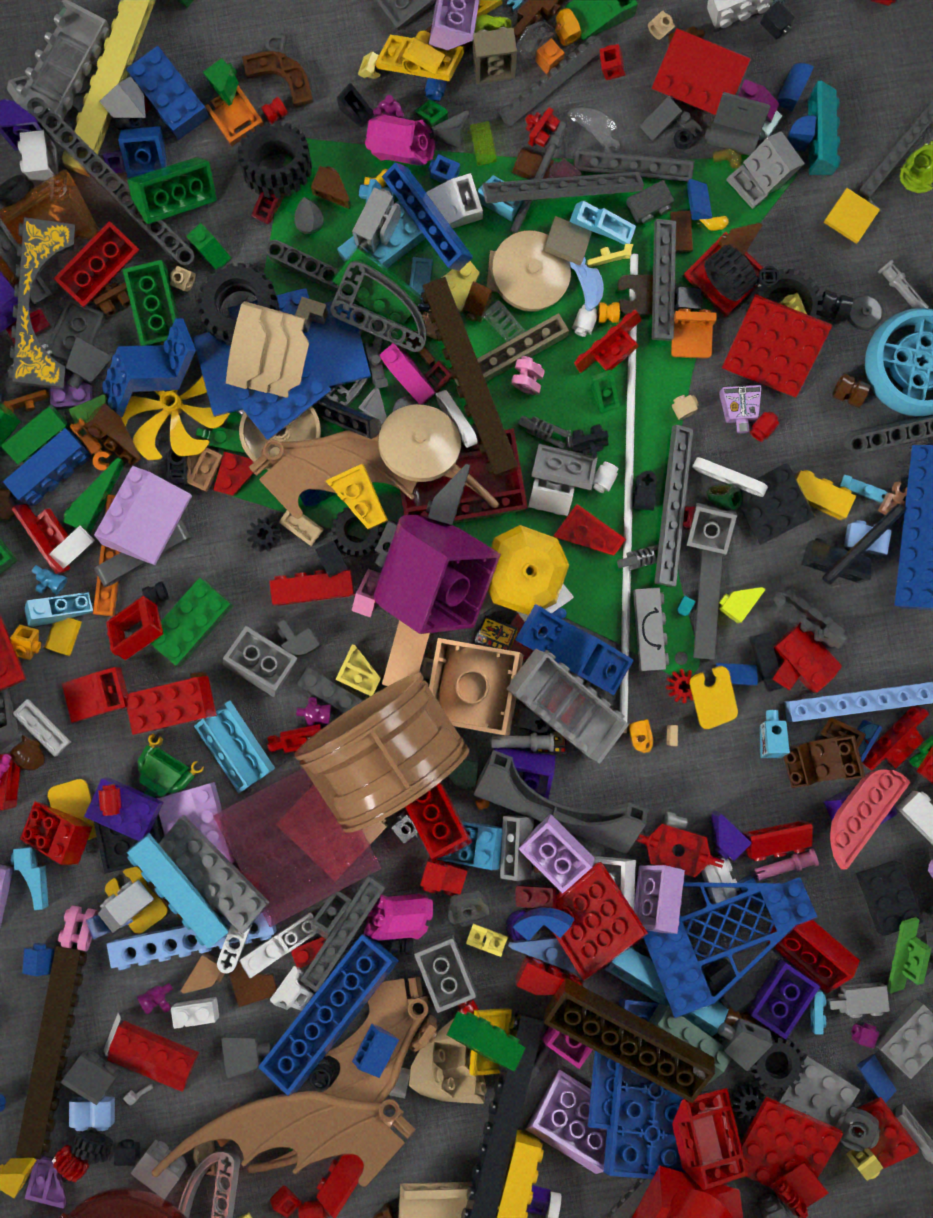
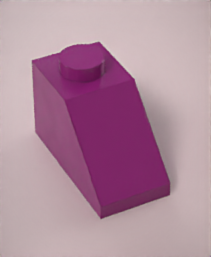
M745 79L738 96L771 105L765 121L772 122L779 102L764 86Z

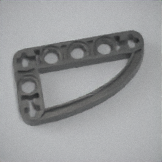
M357 260L350 262L332 302V315L339 320L410 351L418 352L422 350L426 341V326L420 310L410 296L394 281L378 270ZM356 265L359 266V271L362 272L361 274L357 273L354 281H358V284L352 280L345 279L346 276L351 278L353 271L350 268H355ZM364 275L383 285L403 302L412 314L418 332L353 304ZM345 284H350L354 288L353 294L345 295L342 292V287ZM343 304V309L349 311L350 307L353 308L350 319L346 318L348 313L344 311L338 314L335 306ZM362 312L365 315V320L360 323L356 322L353 318L354 313ZM375 320H381L384 328L376 331L373 329L372 323ZM394 328H399L403 335L399 339H394L391 336V331ZM406 332L410 333L408 338L415 339L418 337L421 344H416L414 347L412 346V341L408 339L404 343Z

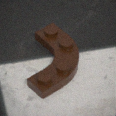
M265 51L242 56L247 79L266 74L281 76L290 87L294 107L314 103L307 75L297 61L287 57L284 53L276 51Z

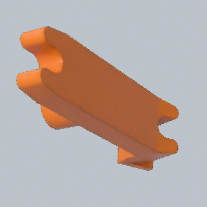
M41 390L10 401H4L3 404L12 412H14V409L25 406L26 411L35 410V402L47 399L50 395L46 390Z

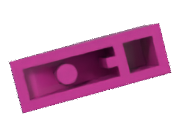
M393 343L379 355L390 372L419 405L424 404L436 394L403 347Z

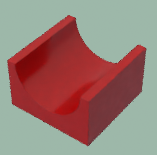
M659 1166L632 1218H743L740 1190L722 1184L703 1190L688 1174Z

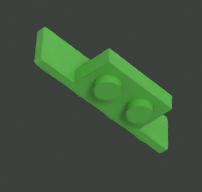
M916 917L901 922L888 980L887 991L890 994L903 990L907 978L917 985L924 983L932 948L916 937L919 919Z

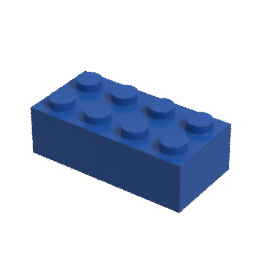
M156 46L126 68L129 76L143 91L151 106L177 140L209 118L205 106L159 46Z
M65 428L7 477L3 483L19 501L30 506L36 505L43 500V495L48 491L55 490L63 478L70 477L78 465L85 464L91 454L81 440Z

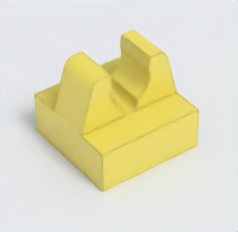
M374 52L365 55L358 75L363 78L369 77L373 79L380 77L381 74L375 71V62L379 55Z

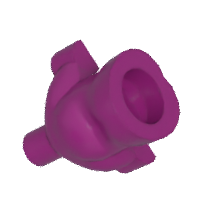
M387 95L379 103L378 107L373 110L374 116L388 115L404 119L401 105L391 95Z
M309 697L308 705L305 708H297L296 716L305 717L307 721L306 727L315 725V722L329 724L331 705H317V697Z
M170 983L162 987L155 986L146 993L137 996V999L147 1015L157 1005L166 1013L171 1010V1006L166 1002L165 996L173 988Z

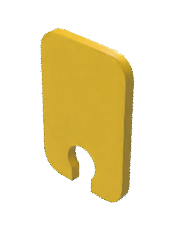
M724 666L712 668L716 682L710 687L704 685L705 676L703 672L694 675L690 680L699 724L704 729H711L732 721L738 715L730 674Z
M77 779L51 787L48 791L50 806L93 826L88 840L97 837L93 820L84 817L92 800L87 782L83 779Z
M138 866L125 869L123 873L131 879L132 883L139 879L154 898L146 908L132 918L133 922L128 924L134 933L140 934L167 915L168 908L147 887L146 880L141 875L143 871ZM116 877L105 886V892L108 897L113 894L118 896L117 892L121 890Z

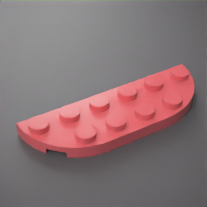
M875 770L866 774V777L860 780L836 812L832 820L830 841L833 857L841 869H848L911 783L901 773L894 770Z

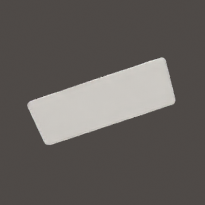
M119 1013L116 1016L104 1047L106 1056L121 1020Z

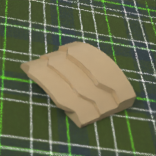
M244 301L241 304L233 334L226 384L288 398L290 389L301 383L309 342L303 333L305 318Z

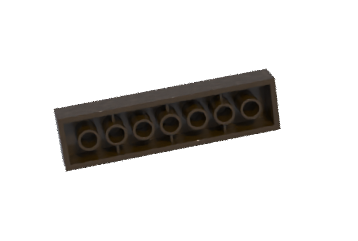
M567 977L546 1006L544 1024L691 1103L695 1101L715 1074L713 1056Z

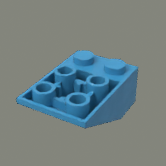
M462 821L473 843L455 853L437 858V860L488 870L501 869L503 827Z

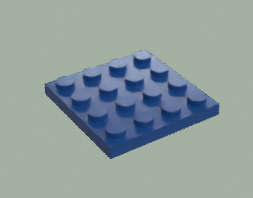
M307 358L301 383L290 389L288 398L226 384L227 368L216 375L268 441L332 391Z

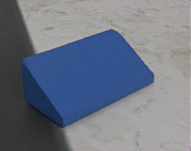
M688 179L687 191L692 220L712 219L707 184Z
M716 663L715 667L724 666L728 669L732 684L758 685L757 665Z
M873 1054L857 1064L858 1069L877 1098L881 1097L886 1103L897 1090L875 1055Z

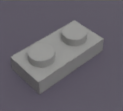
M741 165L727 178L728 183L752 209L769 195V193H764L744 165Z

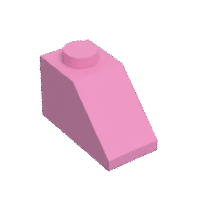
M370 569L367 570L356 592L352 611L371 618L377 605L373 595L381 573Z

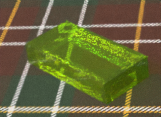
M489 121L471 124L470 132L477 166L497 162Z

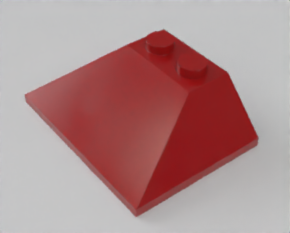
M723 1088L698 1095L693 1103L683 1099L672 1125L682 1168L703 1190L748 1176L728 1089Z

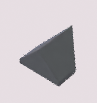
M468 110L433 126L432 137L434 140L461 148L469 125Z

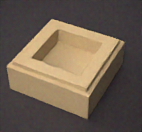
M678 725L667 726V745L678 746Z

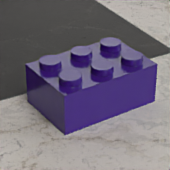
M105 777L101 779L84 817L140 841L150 833L164 802L112 778ZM115 784L116 787L120 788L122 804L120 814L103 816V812L100 811L98 790L103 789L102 785Z
M780 958L746 1010L755 1019L784 1039H787L820 986Z

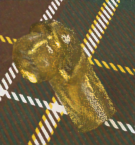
M726 149L713 152L714 162L727 160L732 168H739L741 166L742 158L735 151Z

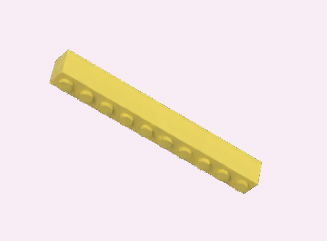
M121 0L119 2L118 16L112 21L111 35L105 40V51L103 56H100L97 61L98 69L96 75L93 74L91 77V88L89 93H86L84 96V107L82 112H79L77 115V125L74 131L97 155L112 119V116L99 101L118 83L127 78L128 72L126 68L133 63L156 0ZM69 136V142H72L73 137ZM64 150L62 160L65 167L90 177ZM81 151L78 157L85 158L88 152Z

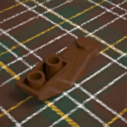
M529 0L517 13L518 24L514 27L516 45L528 37L529 30L533 26H537L542 17L547 21L551 16L555 17L560 11L563 2H568L569 0Z

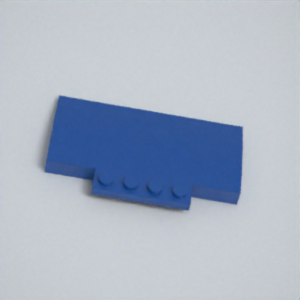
M304 288L277 295L280 311L295 315L301 297L309 299L307 289ZM258 300L249 303L257 305ZM333 301L323 303L326 304L328 310L325 324L312 321L309 331H303L309 342L306 358L329 387L371 377L359 328L332 315L331 305ZM241 304L228 307L230 319L237 320ZM343 304L335 306L338 314L344 311L348 313L346 318L350 319L353 308L350 307L349 311L343 309ZM210 332L193 336L213 416L216 417L243 410L216 376L228 367L231 346H228L225 341L221 343Z
M619 998L620 1007L648 1022L659 1005L657 1002ZM595 1051L588 1127L607 1129L603 1172L609 1176L653 1179L658 1167L663 1166L686 1173L682 1168L672 1125L681 1101L684 1098Z

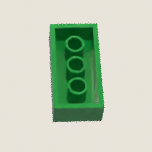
M359 245L356 246L333 276L332 281L339 286L348 264L357 260L378 270L394 281L410 296L416 306L422 301L419 293ZM356 265L355 268H350L353 271L351 278L346 276L345 279L352 280L358 284V281H354L357 273L361 274L362 272L359 271V266ZM364 275L355 299L369 311L403 325L411 315L408 308L391 291ZM345 284L342 287L349 295L353 294L354 288L350 284Z
M162 260L122 269L141 346L164 345L175 318H179L167 266Z
M199 577L162 619L163 635L150 644L175 666L181 667L234 605L207 581Z

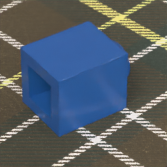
M35 943L33 947L24 948L22 973L31 976L51 974L54 948L46 947L44 943Z

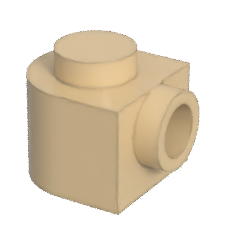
M664 10L648 23L649 31L658 40L662 39L675 27L672 17L665 13Z
M177 266L171 272L170 285L188 292L194 284L196 275L194 272Z
M681 395L673 400L672 408L678 420H683L695 414L698 410L697 406L699 404L694 395L687 397Z

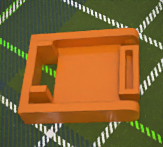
M239 85L236 90L238 95L234 97L232 105L228 106L220 96L211 100L215 110H212L209 104L205 105L206 110L231 147L241 141L242 137L246 138V133L249 130L255 132V126H264L262 119ZM247 122H251V125L241 130L237 134L235 133V130H237Z

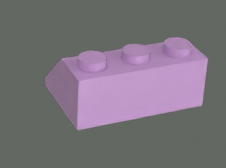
M436 0L429 45L450 50L472 41L479 0Z
M551 814L532 831L518 849L562 893L589 871L594 862V857Z
M665 865L639 866L633 911L647 931L677 934L685 870Z

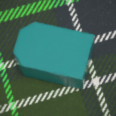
M684 596L677 608L678 614L682 616L689 615L696 601Z

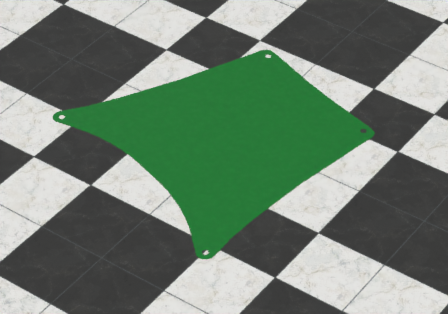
M306 138L312 162L311 177H307V184L305 186L300 184L301 190L296 192L293 189L291 190V195L287 197L285 195L274 215L270 241L278 240L339 269L344 261L339 256L337 248L353 236L352 231L366 205V199L359 197L360 185H364L365 177L376 178L383 169H389L395 162L408 167L425 192L443 184L430 178V172L428 171L431 161L436 160L438 154L460 163L458 177L471 173L477 194L483 183L493 175L504 182L528 179L512 173L517 157L434 150L432 160L427 161L424 165H413L392 160L381 161L371 153V150L366 148L365 144ZM285 155L283 167L291 163L293 158ZM748 155L724 158L682 159L695 161L692 179L707 184L712 218L726 216L729 222L726 228L722 230L710 231L700 220H692L691 217L693 251L675 253L676 288H695L683 276L684 273L725 232L729 234L731 229L761 223L774 204L794 181L798 171L781 188L769 193L768 197L752 209L727 181V178L741 165H744L747 169L743 162L749 157ZM552 158L555 162L548 178L608 173L573 170L574 159ZM319 166L325 168L326 166L332 167L339 173L350 200V209L313 195L311 185ZM641 177L644 183L643 190L664 180L674 198L672 209L664 215L660 213L654 215V218L646 224H643V222L637 224L626 205L628 197L640 192L637 191L533 200L518 232L537 231L549 235L555 216L570 222L576 203L585 201L598 209L604 208L636 226L630 244H633L631 254H638V275H653L654 221L656 219L670 220V212L691 211L687 191L688 181ZM395 196V199H394V204H395L397 201H399L396 196ZM303 197L308 198L317 205L324 217L321 229L313 234L300 232L294 223L296 208ZM481 204L483 219L452 229L473 256L470 261L480 272L476 283L487 287L490 251H497L501 243L514 234L510 229L518 212L511 222ZM592 232L584 255L586 263L589 259L602 256L600 251L602 248L609 247L610 253L623 251L625 245L604 235ZM427 238L388 267L391 272L408 285H410L413 257L433 259L430 282L442 278L452 270L446 266ZM274 249L271 254L277 255L281 250ZM267 255L264 273L267 279H270L276 295L306 288L311 300L320 303L334 300L335 292L273 263ZM293 257L289 260V263L294 264L299 258ZM621 259L590 267L593 269L597 268L602 277L603 296L600 302H605L608 306L613 302H619V300L629 301L630 289L618 291V280L623 275H630V259ZM310 266L307 271L314 272L317 267ZM572 268L566 292L559 301L547 309L540 311L521 310L507 303L499 293L492 292L491 303L482 322H472L465 318L466 315H463V312H459L477 359L556 314H560L569 330L568 336L531 357L533 362L540 364L541 368L545 370L543 379L536 380L541 385L539 395L524 393L511 384L513 375H520L515 366L489 380L486 384L504 430L514 428L527 507L529 506L535 477L531 476L538 445L560 447L527 433V428L518 424L521 416H526L530 419L535 416L561 429L568 430V432L571 430V435L573 431L579 429L583 430L584 436L590 435V428L598 424L602 426L604 431L607 430L609 445L604 446L603 451L596 452L595 474L600 465L608 462L618 468V475L609 492H598L593 488L594 485H592L591 490L574 487L568 515L575 505L578 504L624 537L628 357L611 370L620 406L603 413L600 412L591 389V384H593L592 376L605 372L604 368L595 360L580 373L574 362L580 354L589 350L595 341L604 337L610 328L619 324L625 315L620 311L619 323H612L608 319L605 323H598L597 317L590 335H586V337L577 335L572 327L579 309L585 305V297L576 271ZM328 274L325 277V280H333L334 275ZM703 296V305L700 310L706 309L711 311L713 304ZM354 299L353 304H356L358 306L362 305L356 299ZM411 314L403 326L418 332L416 322ZM640 315L641 322L637 324L636 342L639 347L636 349L633 496L636 478L644 471H651L657 477L656 501L653 511L633 509L632 507L631 551L659 544L672 426H682L683 420H678L672 408L673 400L681 395L688 396L696 358L673 357L671 355L672 341L652 340V315ZM400 329L398 332L395 330L391 331V336L394 339H399L403 335ZM364 331L361 335L364 351L365 343L372 347V342L375 339V335ZM426 335L424 346L435 358V364L440 360L451 368L450 360L446 361L442 349L445 348L443 342H438V339H433ZM383 339L381 353L393 343ZM404 348L422 374L425 375L431 368L427 366L417 352ZM381 359L388 386L379 388L386 417L393 413L396 401L404 396H411V394L390 372ZM441 369L438 371L443 377L446 376ZM434 374L432 377L439 383L440 380ZM372 376L348 407L359 411L358 407L376 387L374 386ZM452 379L439 392L447 390L471 426L474 423L472 417H467L464 405H467L464 397L460 399L456 388L458 385ZM428 380L432 388H434L435 386ZM356 381L342 384V386L349 391ZM337 387L335 393H333V394H335V395L338 396V398H339V401H338V402H339V403H340L341 401H343V402L345 403V402L347 401L346 398H345L346 395L341 396V395L337 392V390L340 389V388ZM436 395L425 403L427 406L441 410ZM237 411L230 413L226 429L239 431L242 416ZM319 418L321 438L343 431H350ZM554 432L552 437L565 444L564 450L572 451V448H568L566 445V437ZM223 449L219 450V454L223 455L224 452L249 458L247 454ZM219 468L214 476L215 483L219 472ZM264 469L258 476L253 473L249 481L243 484L240 491L235 496H232L283 513L287 511L259 480L269 471L267 469ZM647 476L642 479L645 485L650 483V480H647ZM372 483L388 521L398 523L400 517L404 516L400 489L387 483ZM305 490L298 499L299 507L305 516L316 524L330 529L334 525L333 521L337 518V514L344 511L343 508H349L336 493L324 490ZM528 507V509L508 515L456 523L453 526L491 547L495 537L519 525L553 537L567 516ZM356 520L349 524L346 534L366 540L370 534V529H367L360 520ZM388 521L382 523L384 529H385V527H386ZM557 538L569 563L563 584L574 597L561 606V608L566 610L565 618L621 645L623 568H618L617 560L623 559V544L615 555H611ZM654 550L655 557L657 558V557H658V550H657V551ZM657 563L631 570L629 650L638 655L633 591L635 589L660 588V592L664 594V604L661 605L662 613H665L666 617L663 633L667 634V645H664L665 653H668L669 665H666V669L662 671L673 676V671L679 675V669H684L685 674L688 670H691L692 674H694L699 668L700 659L693 658L695 637L689 615L682 616L677 612V608L684 597L679 570L675 587L655 584ZM678 652H684L688 656V661L684 665H679L675 661V655Z

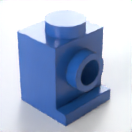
M438 154L436 160H432L428 169L430 178L441 183L457 178L460 173V163Z

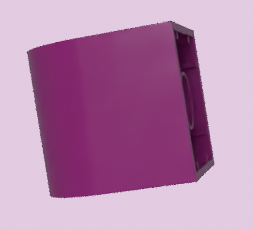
M402 516L398 521L375 588L374 600L381 608L419 634L474 628L501 554L453 525L425 516Z

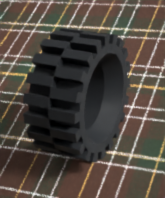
M275 121V125L270 126V122H266L263 128L257 125L254 127L255 132L249 130L246 133L247 139L242 137L240 141L241 146H238V159L248 187L251 190L255 189V193L258 195L264 192V196L270 198L271 194H275V198H281V193H285L287 197L291 195V190L293 189L298 192L301 190L300 184L305 186L307 184V177L310 178L312 174V162L305 135L300 133L297 127L292 129L289 123L281 126V122ZM274 154H285L293 158L291 163L280 169L266 170L259 168L260 163L265 158Z
M779 269L780 277L773 289L763 292L755 287L750 294L747 305L750 306L755 294L767 298L774 293L782 292L789 295L798 293L807 315L819 319L820 316L818 315L822 312L823 308L819 304L823 299L822 295H816L820 290L817 285L811 286V283L814 281L811 277L805 280L803 278L805 273L801 271L794 275L795 269H789L786 273H784V269Z

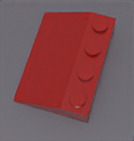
M677 28L651 89L716 115L723 92L736 94L750 58Z

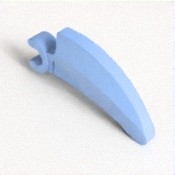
M584 257L580 266L570 262V267L576 271L585 297V308L587 311H592L599 304L603 296V281L597 268L593 269L586 266V259Z

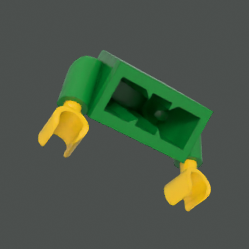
M151 734L148 738L150 744L145 746L138 758V768L141 774L139 781L147 787L144 793L155 798L157 794L164 797L167 793L174 794L185 789L195 778L194 775L203 771L204 766L201 770L195 771L194 765L198 762L195 761L191 765V770L187 771L189 769L188 766L157 747L162 744V737H159L158 741L153 743L155 734Z

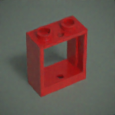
M142 596L106 622L110 650L115 656H119L124 660H127L163 635L157 605L145 596ZM142 620L143 627L128 638H125L124 632Z
M10 753L0 754V760L2 759V757H3L4 754H8V755H10V756H11V754H10ZM13 758L9 762V769L3 773L0 779V810L11 809L17 806L21 768L16 765Z

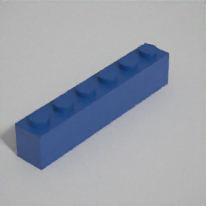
M395 162L382 178L446 266L460 271L473 258L472 254L408 167Z

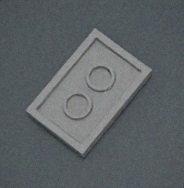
M539 444L531 477L591 490L597 458L592 459L590 455Z

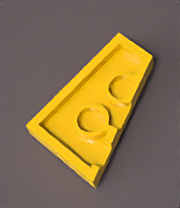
M360 464L326 480V483L334 489L337 495L349 506L351 511L367 529L374 528L388 521L364 464Z

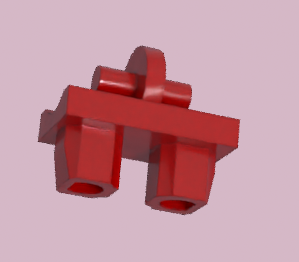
M548 107L542 117L540 113L536 112L534 116L528 114L525 118L528 124L526 130L531 131L528 144L532 147L535 143L545 147L550 139V135L544 132L545 128L556 132L561 122L553 115L554 110Z

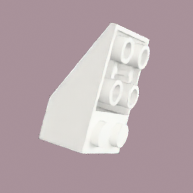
M471 173L453 178L426 192L452 228L483 219V210Z

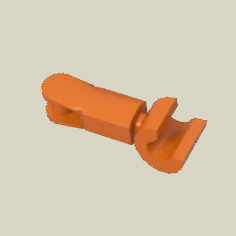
M79 418V422L74 425L71 424L70 428L91 455L95 454L93 457L94 467L98 470H106L110 465L103 463L101 457L107 458L112 453L107 450H101V444L83 426L85 424L84 420ZM83 428L87 432L84 436L79 432Z

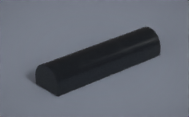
M326 397L315 404L317 416L323 420L369 439L375 438L380 433L381 421L378 418Z

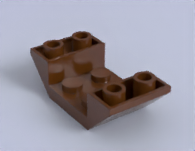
M842 735L789 746L790 753L784 756L791 788L809 786L828 780L842 778L850 780L866 777L855 735Z

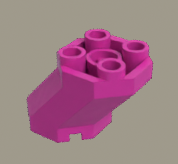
M381 115L368 121L365 145L381 161L392 160L413 165H424L427 161L433 159L435 150L434 138L430 139L429 133H432L431 127L423 120L413 121Z
M422 894L390 897L381 895L367 916L364 934L379 941L401 938L419 939L427 932L429 927L425 925L426 921H431L433 900Z

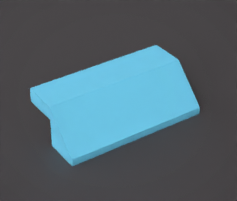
M228 701L216 711L217 716L202 719L194 727L237 792L241 793L273 771L275 767L232 702Z

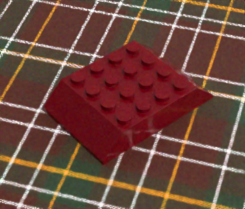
M514 428L505 430V433L518 464V470L497 478L494 477L493 473L489 474L485 463L488 462L486 454L482 455L478 444L481 441L479 436H476L477 444L468 448L461 440L460 453L455 464L461 469L465 464L471 465L468 474L482 485L499 505L497 508H492L479 494L465 485L453 524L503 516L528 509ZM442 476L432 481L417 482L412 493L414 499H410L400 490L404 516L419 515L428 517L429 513L426 512L429 500L433 501L434 497L452 478Z

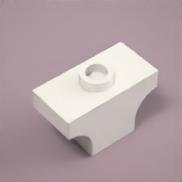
M294 966L270 1001L274 1005L286 1010L293 1007L302 1011L313 996L310 988L300 981L306 971Z

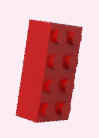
M208 676L190 678L124 695L132 735L217 716Z

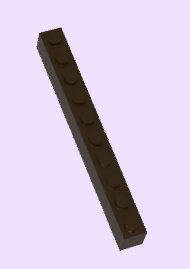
M446 277L422 285L423 292L420 294L424 305H429V319L431 323H435L437 326L435 334L438 342L442 341L445 348L442 349L446 361L450 360L452 365L449 368L453 380L457 379L459 386L456 388L460 399L464 397L467 404L464 405V410L467 417H472L474 424H471V427L476 436L478 435L481 443L478 446L481 454H486L488 462L485 464L489 474L493 473L494 477L497 478L518 470V464Z
M60 943L55 948L16 1150L17 1156L40 1160L51 1148L52 1140H49V1137L56 1123V1119H53V1116L60 1102L57 1096L58 1090H61L63 1085L61 1083L64 1079L61 1077L62 1070L65 1069L68 1060L65 1054L72 1039L69 1033L70 1028H73L75 1023L73 1012L74 1007H77L79 1002L77 991L78 986L80 987L83 981L81 970L87 961V953L78 950L77 945L65 948L61 947Z

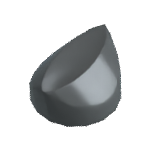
M303 197L296 208L294 223L300 232L313 234L321 229L324 217L317 205L308 198Z

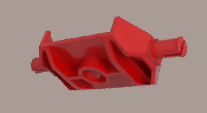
M661 824L650 836L639 834L638 837L642 838V840L638 838L635 840L647 846L651 864L685 870L684 874L696 877L707 865H713L722 869L723 865L715 863V861L724 864V860L710 855L707 837L665 824ZM677 844H681L685 849V853L680 857L673 854V847Z

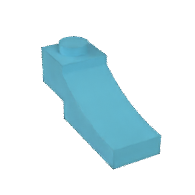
M585 201L576 203L570 222L609 237L623 245L630 244L636 228L635 225L604 208L598 209Z
M32 846L13 849L11 855L12 865H14L15 870L21 872L29 886L34 910H42L48 907L46 865L37 866V852Z

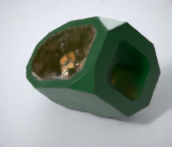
M718 484L711 486L707 490L708 500L713 505L720 506L724 510H737L742 503L740 489L732 484Z

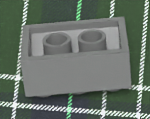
M245 626L223 657V666L275 697L298 658Z

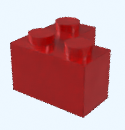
M428 857L420 886H423V890L430 893L440 892L442 889L446 895H460L468 869L445 861L432 860L431 857Z

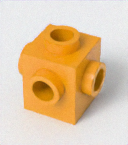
M19 624L10 637L14 650L20 658L31 660L34 654H37L40 650L41 642H39L38 629Z

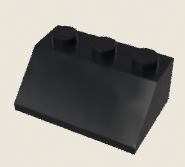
M815 538V540L808 542L801 565L827 573L848 551L842 545L835 544L831 546L827 544L826 540ZM863 553L839 577L856 583L870 580L871 558L865 557L866 554Z

